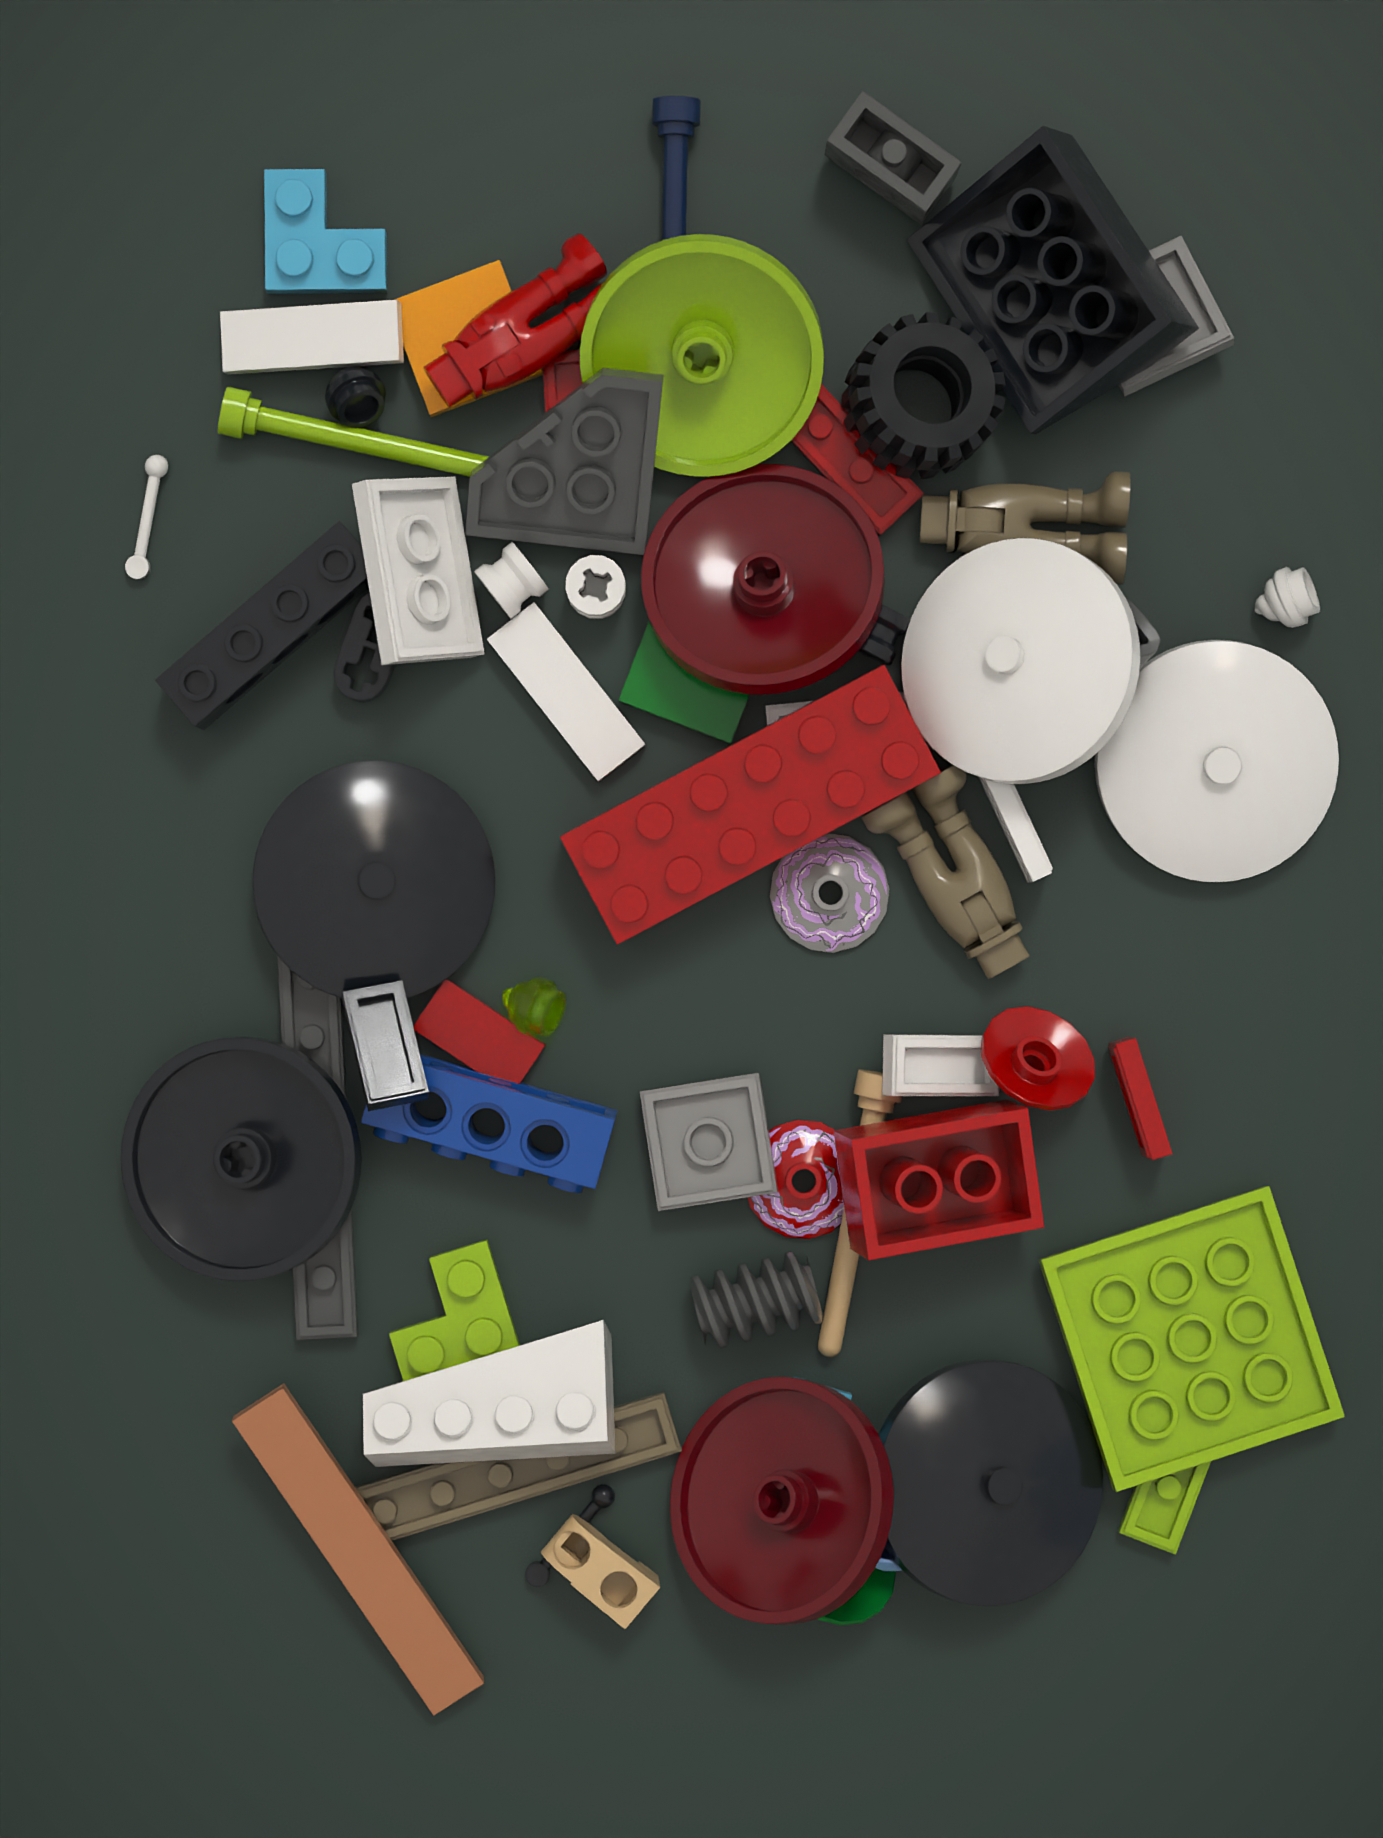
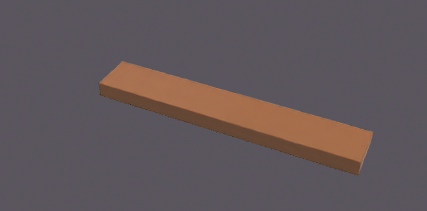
M283 1383L235 1414L232 1418L233 1424L433 1716L484 1684V1675L286 1385Z

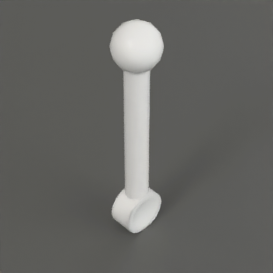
M152 455L145 462V471L149 477L134 555L129 557L125 564L127 574L134 579L145 578L151 570L149 560L146 559L160 478L168 471V462L161 455Z

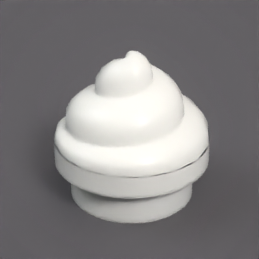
M1285 567L1275 571L1273 578L1269 579L1265 584L1264 594L1260 595L1256 600L1255 612L1263 614L1270 621H1280L1285 626L1291 628L1307 624L1309 616L1320 612L1318 596L1307 570L1302 567L1291 571L1289 567Z

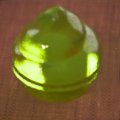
M542 976L533 977L529 981H521L513 988H506L502 992L503 1004L508 1009L509 1019L520 1033L529 1037L537 1034L547 1037L559 1026L566 1009L567 1000L565 993L557 990L554 981Z

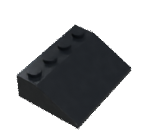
M1046 126L1038 129L907 239L956 318L963 321L962 327L966 334L969 336L976 329L984 337L978 344L984 352L992 348L994 349L999 360L992 367L993 373L1004 372L1006 385L1002 390L1031 434L1041 432L1149 368L1199 329L1073 135Z

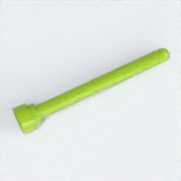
M233 387L226 388L218 421V434L243 439L244 434L255 436L257 430L468 477H470L474 468L489 457L262 407V400L252 398L251 391Z

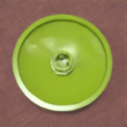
M692 234L677 236L651 244L630 256L601 285L588 310L581 337L580 370L582 383L586 382L602 368L664 375L654 467L680 475L701 477L726 475L753 467L770 458L793 439L808 419L816 403L823 376L824 343L822 329L814 305L804 287L782 263L770 254L744 241L719 235Z

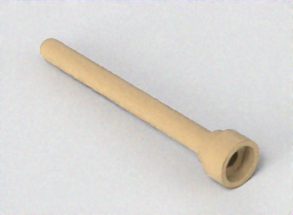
M858 1069L854 1094L859 1095L857 1106L863 1108L860 1126L885 1121L886 1114L893 1113L895 1102L901 1103L902 1096L882 1095L883 1073ZM845 1207L818 1340V1350L825 1357H834L841 1351L859 1254L850 1249Z

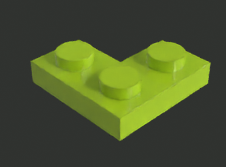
M488 1239L430 1256L429 1261L446 1314L396 1329L389 1333L403 1381L520 1346Z

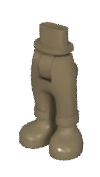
M1114 471L1109 473L1098 490L1083 494V488H1068V490L1036 484L997 483L963 490L960 496L958 489H950L949 496L922 495L920 543L946 544V552H955L957 549V551L967 554L979 547L1007 539L1033 538L1051 541L1087 557L1101 567L1116 584L1123 585L1127 559L1126 533L1104 532L1081 535L1080 531L1055 532L1036 530L1031 527V524L1033 522H1065L1066 524L1080 525L1081 522L1125 528L1130 504V472Z
M952 764L940 770L941 773L912 788V791L935 823L933 827L939 838L943 840L955 863V872L950 871L933 845L934 841L928 830L924 831L917 817L916 808L907 791L863 814L861 817L867 830L871 833H887L900 843L896 848L902 859L906 860L917 888L932 914L943 929L965 949L964 952L967 959L976 957L986 977L990 979L1018 964L1030 955L1018 935V932L1023 927L1020 922L1015 921L1016 915L1007 882L989 848L970 824L972 821L966 810L959 811L957 794L965 785L967 775L964 770Z

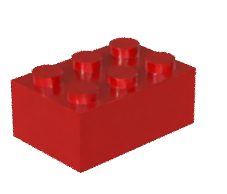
M1006 1099L833 1130L850 1249L867 1260L1045 1228L1029 1111L1025 1106Z

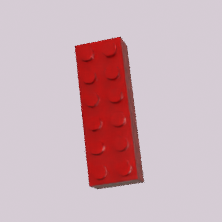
M880 665L567 831L560 836V839L618 945L937 776L941 771L885 665Z

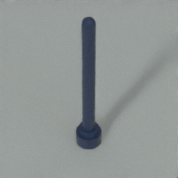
M661 96L653 98L652 125L658 127V137L664 138L662 240L686 235L688 139L694 137V127L700 126L701 100L694 97Z

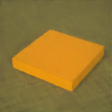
M500 260L394 299L401 302L403 346L431 418L543 375L540 369L509 386L489 392H484L483 390V396L478 399H474L470 394L451 407H448L423 369V366L444 354L442 344L453 341L464 326L479 312L511 292Z

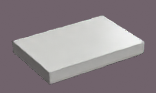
M456 478L373 479L353 483L352 489L381 665L464 659L484 655Z

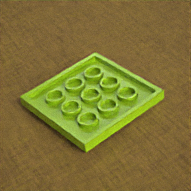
M1263 1186L1038 1259L1113 1491L1118 1492L1345 1417L1270 1186Z

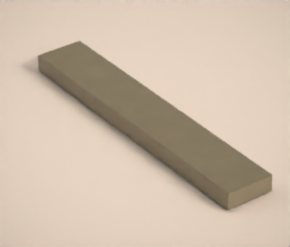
M663 1391L614 1406L616 1454L426 1464L355 1486V1488L392 1541L682 1451V1447L665 1392Z

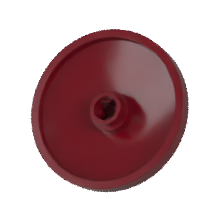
M757 464L739 472L710 476L688 489L672 503L657 522L645 548L641 570V587L651 628L661 646L680 667L699 680L720 689L743 694L766 695L788 692L811 685L835 672L852 658L869 637L879 616L884 597L885 573L883 554L875 528L868 515L850 494L827 478L805 469L780 464Z
M769 1377L754 1380L731 1390L710 1406L696 1422L682 1446L672 1478L670 1492L671 1527L678 1554L692 1581L710 1601L724 1611L747 1621L772 1625H794L806 1623L833 1612L846 1603L864 1585L874 1571L886 1545L892 1522L894 1502L893 1479L889 1459L876 1429L867 1416L850 1399L830 1387L798 1378Z

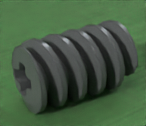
M786 1252L784 1255L783 1271L781 1272L777 1271L768 1257L761 1259L758 1278L753 1276L746 1264H739L736 1283L734 1284L730 1283L721 1269L714 1271L713 1288L711 1290L705 1287L699 1276L691 1277V1292L705 1346L707 1334L711 1333L721 1348L728 1347L730 1328L733 1327L744 1342L751 1341L754 1322L757 1321L768 1336L775 1335L777 1316L782 1315L792 1330L798 1329L800 1312L804 1309L815 1324L822 1323V1310L808 1256L806 1265L802 1266L793 1252Z

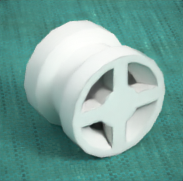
M513 542L502 549V557L493 565L483 564L474 571L510 619L521 612V604L530 596L540 597L549 590Z
M589 555L581 558L570 568L567 574L565 590L570 604L579 614L589 619H603L613 615L621 607L626 597V583L621 568L613 560L605 556Z

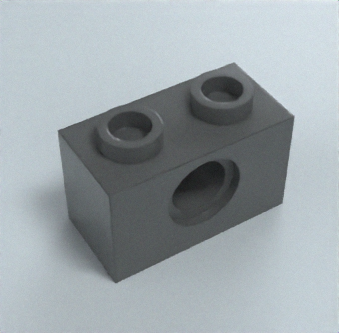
M864 91L861 92L827 139L824 153L827 158L920 225L924 223L953 183L962 163Z

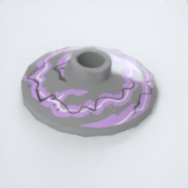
M827 833L782 857L772 875L770 900L775 919L789 938L809 950L835 953L857 947L875 933L887 912L890 889L884 867L870 848L850 836ZM834 881L841 887L842 896L836 904L829 905L820 899L819 888L824 882Z

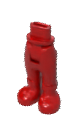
M577 233L564 241L561 247L563 258L555 270L549 267L540 272L537 278L507 293L483 309L464 326L453 341L442 344L444 354L423 366L429 380L448 407H451L470 394L474 399H478L483 396V390L484 392H489L521 381L554 361L576 341H581L588 310L603 283L592 290L581 301L570 304L562 309L561 313L537 327L531 328L529 323L553 305L556 306L569 298L568 294L581 287H590L606 277L607 269L603 259L582 234Z

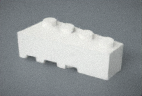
M604 1320L363 1394L364 1456L375 1467L616 1454L612 1337Z

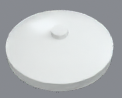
M1033 538L1002 540L979 547L960 557L933 581L918 602L910 619L903 644L901 669L904 695L910 714L922 736L940 756L967 773L1000 783L1028 784L1046 781L1064 775L1085 763L1102 749L1115 734L1124 720L1135 694L1140 668V642L1135 619L1125 596L1113 579L1096 563L1070 548L1051 541Z
M1204 640L1169 649L1150 659L1139 669L1137 686L1130 708L1115 734L1095 754L1094 766L1097 788L1104 810L1119 835L1134 851L1156 867L1173 875L1202 882H1227L1253 877L1272 869L1291 857L1308 841L1322 822L1330 806L1337 782L1339 753L1335 727L1330 713L1315 687L1299 670L1279 656L1257 646L1231 640Z

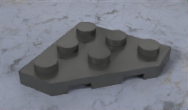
M602 368L474 468L469 480L465 535L644 555L647 545L664 375Z

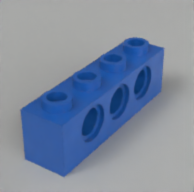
M420 1054L428 1090L438 1094L444 1100L446 1115L439 1119H427L417 1111L415 1102L369 1112L367 1105L365 1106L361 1123L374 1126L373 1134L379 1138L396 1143H408L409 1137L433 1143L431 1150L436 1154L458 1160H465L467 1153L490 1159L489 1167L498 1172L513 1176H524L525 1170L549 1176L547 1181L549 1185L574 1193H581L584 1186L596 1188L618 1111L525 1083L518 1084L479 1073L472 1068ZM483 1108L496 1110L504 1119L505 1130L495 1136L484 1135L474 1126L473 1114ZM540 1125L553 1126L561 1133L563 1146L554 1152H543L534 1146L531 1140V1131Z

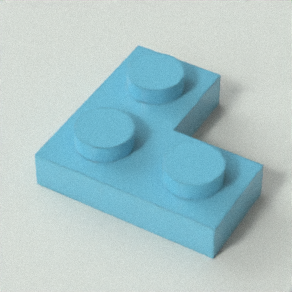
M264 169L265 290L267 294L387 293L386 229H327V173L325 169Z

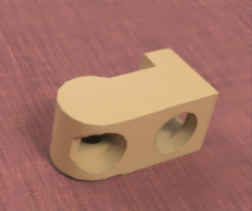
M574 1514L568 1518L541 1551L543 1557L566 1577L575 1589L624 1629L629 1626L660 1589L659 1577L655 1572L642 1562L635 1561L609 1541L596 1528Z

